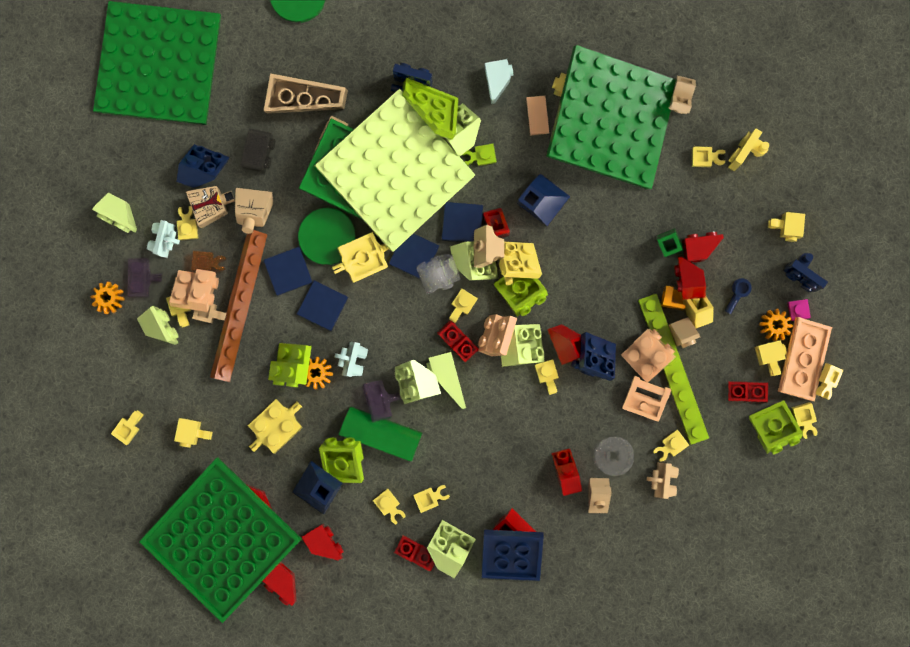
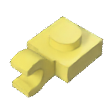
M461 289L451 304L455 307V310L452 312L449 320L456 323L462 312L468 315L478 298Z
M167 297L166 300L171 316H177L179 325L182 328L189 326L186 312L191 311V309L172 307L169 304L170 297Z
M554 360L536 364L535 369L540 384L546 382L549 395L557 393L554 379L559 377Z
M137 410L132 413L128 420L122 418L111 434L125 445H129L139 431V428L135 425L144 414Z

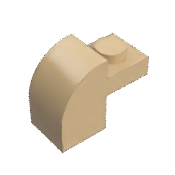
M677 75L670 102V110L680 114L690 113L696 80Z

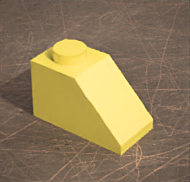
M707 297L682 300L683 305H686V314L695 328L713 322L714 307Z

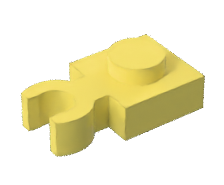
M692 147V167H711L712 162L717 165L725 164V160L718 159V155H724L725 150H718L713 153L712 147Z
M189 206L187 214H183L182 207H179L178 213L182 220L177 221L178 240L198 239L196 219H191L193 215L192 207Z
M825 363L819 378L822 384L817 388L816 395L829 400L832 395V387H837L843 370Z
M808 402L791 407L799 427L802 426V436L806 439V432L808 430H812L813 435L817 436V430L812 426V423L817 422L812 403Z
M676 430L662 440L665 446L655 448L653 453L662 451L663 457L659 459L662 462L666 460L668 453H671L674 457L688 447L689 444L681 433Z
M445 485L439 486L435 492H433L432 488H428L413 495L421 513L439 506L438 499L446 500L450 497L449 494L446 496L440 494L441 489L446 488Z
M389 489L373 500L384 516L388 513L391 514V521L394 524L398 523L395 520L396 514H401L403 518L406 517L402 510L396 508L400 503Z

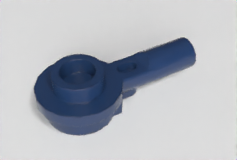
M737 279L733 283L732 291L734 295L724 310L725 312L732 314L740 298L750 294L752 288L747 279Z

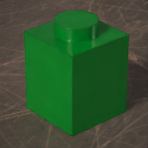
M675 228L657 235V241L664 257L683 250Z

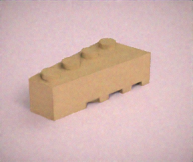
M270 73L264 112L269 114L345 109L348 90L345 87Z

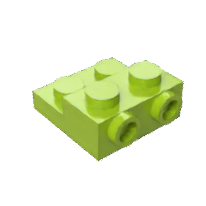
M502 277L494 283L495 288L517 317L527 315L531 311L532 306L543 304L547 299L546 296H548L546 288L537 278L512 277L513 284L506 285L505 279Z
M279 343L277 361H271L268 380H272L273 385L284 386L285 382L286 386L298 388V384L306 385L312 346Z
M784 400L749 416V420L756 430L758 439L767 454L770 452L777 454L783 450V446L788 444L795 446L800 443L803 432Z
M334 437L326 439L319 447L323 470L342 483H362L364 476L361 461L364 458L361 441H355L354 438H346L343 441H337Z

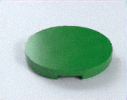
M270 0L273 9L281 18L286 21L301 23L315 18L321 12L325 0Z
M321 208L311 212L301 223L298 233L299 245L303 253L311 261L322 265H333L341 262V256L337 248L355 240L356 237L351 220L344 213L333 208Z

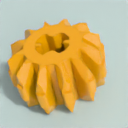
M107 282L104 285L99 283L100 289H93L96 295H91L90 297L95 299L92 306H98V312L104 311V314H109L111 310L112 313H116L115 306L122 308V305L118 302L124 301L125 298L119 296L123 293V290H118L117 284L112 285L111 282ZM105 296H111L110 300H104Z
M775 309L774 313L771 310L767 311V316H761L765 322H760L759 326H764L765 329H762L760 333L767 332L765 338L769 339L772 336L773 342H776L778 338L781 341L784 340V335L788 336L791 334L788 329L792 328L793 325L787 323L791 320V317L785 318L786 312L783 311L780 314L779 309ZM777 321L779 323L777 326L780 327L774 329L773 326L775 325H772V323Z
M316 357L314 363L310 358L307 387H310L313 383V389L317 390L318 383L321 388H325L322 381L331 382L326 378V376H333L332 372L326 371L331 369L332 366L327 365L324 367L327 360L323 359L320 363V358ZM319 368L321 370L319 371L321 373L320 377L315 376L313 378L312 370H318Z

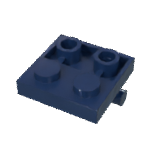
M405 63L394 65V81L404 83L405 79L409 78L432 87V73H429V70L424 68L413 69ZM392 84V92H396L398 89L403 91V86Z
M804 253L797 260L788 263L783 271L786 272V277L790 280H797L802 283L801 287L804 290L816 292L823 289L828 281L808 268L813 260V255L811 253Z
M585 332L581 334L580 362L574 360L571 366L581 370L583 374L611 381L615 379L616 344Z

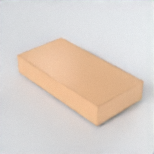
M527 97L530 136L549 134L546 97Z

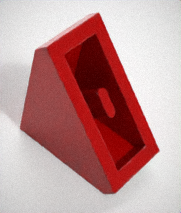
M501 208L483 212L486 225L492 226L493 232L497 237L504 238L509 236V227Z

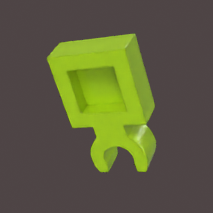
M493 144L476 146L475 152L472 153L468 150L462 154L463 156L469 155L471 158L469 161H465L467 166L471 165L474 161H477L478 166L497 162Z

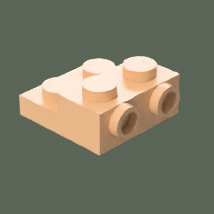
M196 269V273L178 270L169 301L170 306L208 312L209 306L214 303L213 292L214 289L218 288L219 278H216V273L212 271Z
M497 314L489 315L484 322L485 331L479 339L478 352L489 356L507 355L517 318L512 316L502 317Z
M647 329L621 354L644 381L648 383L676 358L673 354L675 350L668 343L665 345L660 340L662 337L655 329Z

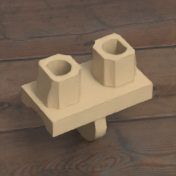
M657 462V470H653V476L647 477L646 480L652 481L651 489H655L654 497L668 499L669 497L676 496L677 488L674 485H670V477H678L679 469L672 466V464Z

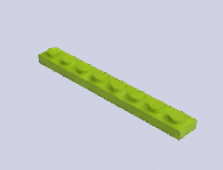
M654 294L639 299L638 302L648 329H655L662 337L660 340L665 345L668 343L675 350L673 354L676 358L663 371L690 445L709 439L658 296Z

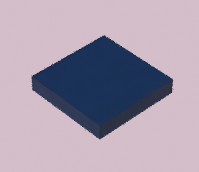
M446 202L442 240L474 242V230L480 228L482 223L483 205Z
M412 234L395 250L389 265L424 280L440 246L416 234Z
M300 247L264 260L277 296L313 283Z
M314 280L297 315L332 332L349 297Z

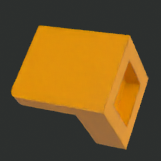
M665 286L661 306L685 310L686 305H683L680 292L675 290L674 287Z

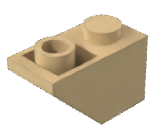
M688 317L668 325L676 347L681 345L682 348L695 344V339L700 338L698 331Z

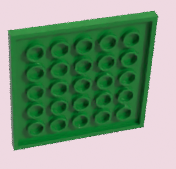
M108 1L93 111L207 125L221 14Z
M575 45L546 157L642 188L652 189L671 112L669 107L676 80Z
M216 458L139 542L223 623L302 538L219 458Z

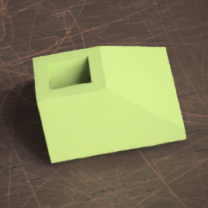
M463 103L458 106L455 137L453 140L443 137L459 157L474 146L481 122L480 118Z
M107 193L93 207L92 210L97 212V217L111 225L115 222L114 226L127 233L130 230L133 232L137 231L130 205L126 201Z
M463 242L450 246L453 266L469 280L499 279L496 261L482 268L474 267V242Z
M152 306L137 318L146 336L174 345L178 344L176 339L179 337L174 327H170L168 323L170 318L165 310L162 311L161 308Z
M540 324L515 325L507 355L501 356L502 367L545 362Z
M415 360L395 367V378L399 383L400 397L404 404L441 394L436 375Z
M442 520L427 549L437 569L455 578L476 539Z

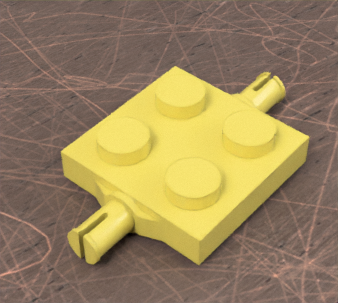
M373 232L338 247L342 263L332 266V270H335L333 271L334 274L345 270L354 283L387 268L388 265L384 259V252L390 249L385 244L380 245L376 241Z
M275 399L248 425L257 438L249 446L251 450L255 452L263 444L273 454L278 452L303 428L294 415L302 406L296 401L288 409Z

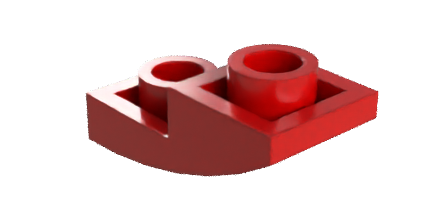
M451 320L437 332L464 362L468 361L479 350Z
M729 382L728 401L768 402V383Z
M404 535L402 536L394 553L431 571L435 563L427 547Z

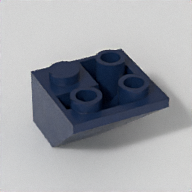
M194 144L179 163L176 182L196 188L213 181L226 165L229 157Z
M539 174L518 199L517 204L545 226H548L570 196Z
M311 461L292 493L324 514L343 483Z

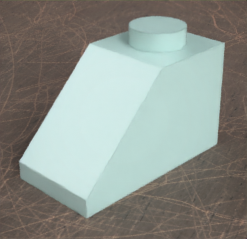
M507 59L485 63L491 104L496 103L510 83L511 76H513L512 64L508 65Z

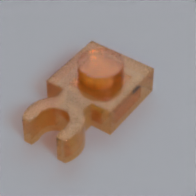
M193 251L191 270L212 271V267H215L219 271H224L225 267H220L218 263L220 260H226V257L217 256L213 258L214 253Z

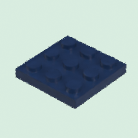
M484 530L482 578L540 581L544 532Z

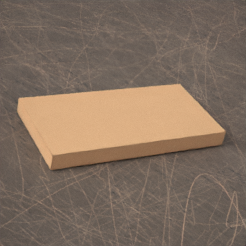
M795 317L778 392L815 401L832 327Z

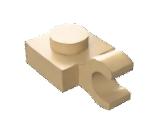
M213 304L209 306L208 312L194 310L192 319L212 324L214 318L225 321L226 313L216 311L217 305Z

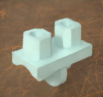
M163 220L160 223H153L151 230L152 233L157 234L156 241L150 240L148 242L147 250L152 251L155 255L168 258L169 250H172L173 244L179 245L180 240L175 239L176 232L174 230L176 225Z
M350 342L348 349L342 347L341 354L335 353L334 357L339 359L338 366L343 367V376H362L363 366L356 365L355 362L357 357L365 359L368 349L360 346V343Z

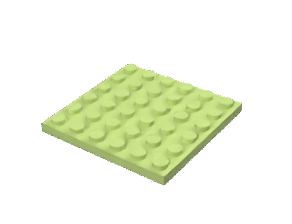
M400 89L315 165L318 171L392 252L475 176L443 137L431 130L402 96L403 92Z

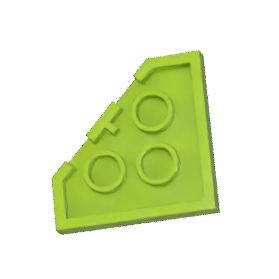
M406 78L403 83L402 96L435 134L453 140L456 135L458 98Z

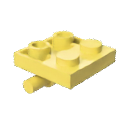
M755 129L752 133L748 131L738 144L741 148L738 147L728 160L731 162L728 168L735 171L742 165L750 151L756 157L763 156L768 151L769 143L758 139L762 134L760 130Z
M504 242V258L499 259L501 274L504 275L506 285L513 284L512 277L539 279L542 272L534 243Z

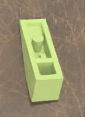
M451 352L430 357V362L426 363L427 369L436 375L438 383L461 409H466Z

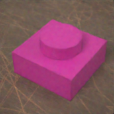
M808 299L787 302L791 317L790 321H795V317L811 318Z

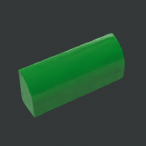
M350 406L339 435L346 438H354L355 441H361L362 444L412 462L422 432Z

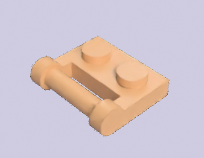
M634 376L622 409L659 422L671 389L640 380V377ZM639 387L661 395V399L658 400L636 392V389Z

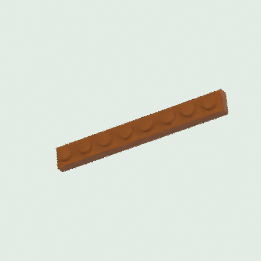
M253 230V233L246 235L210 378L230 382L267 238L265 233Z

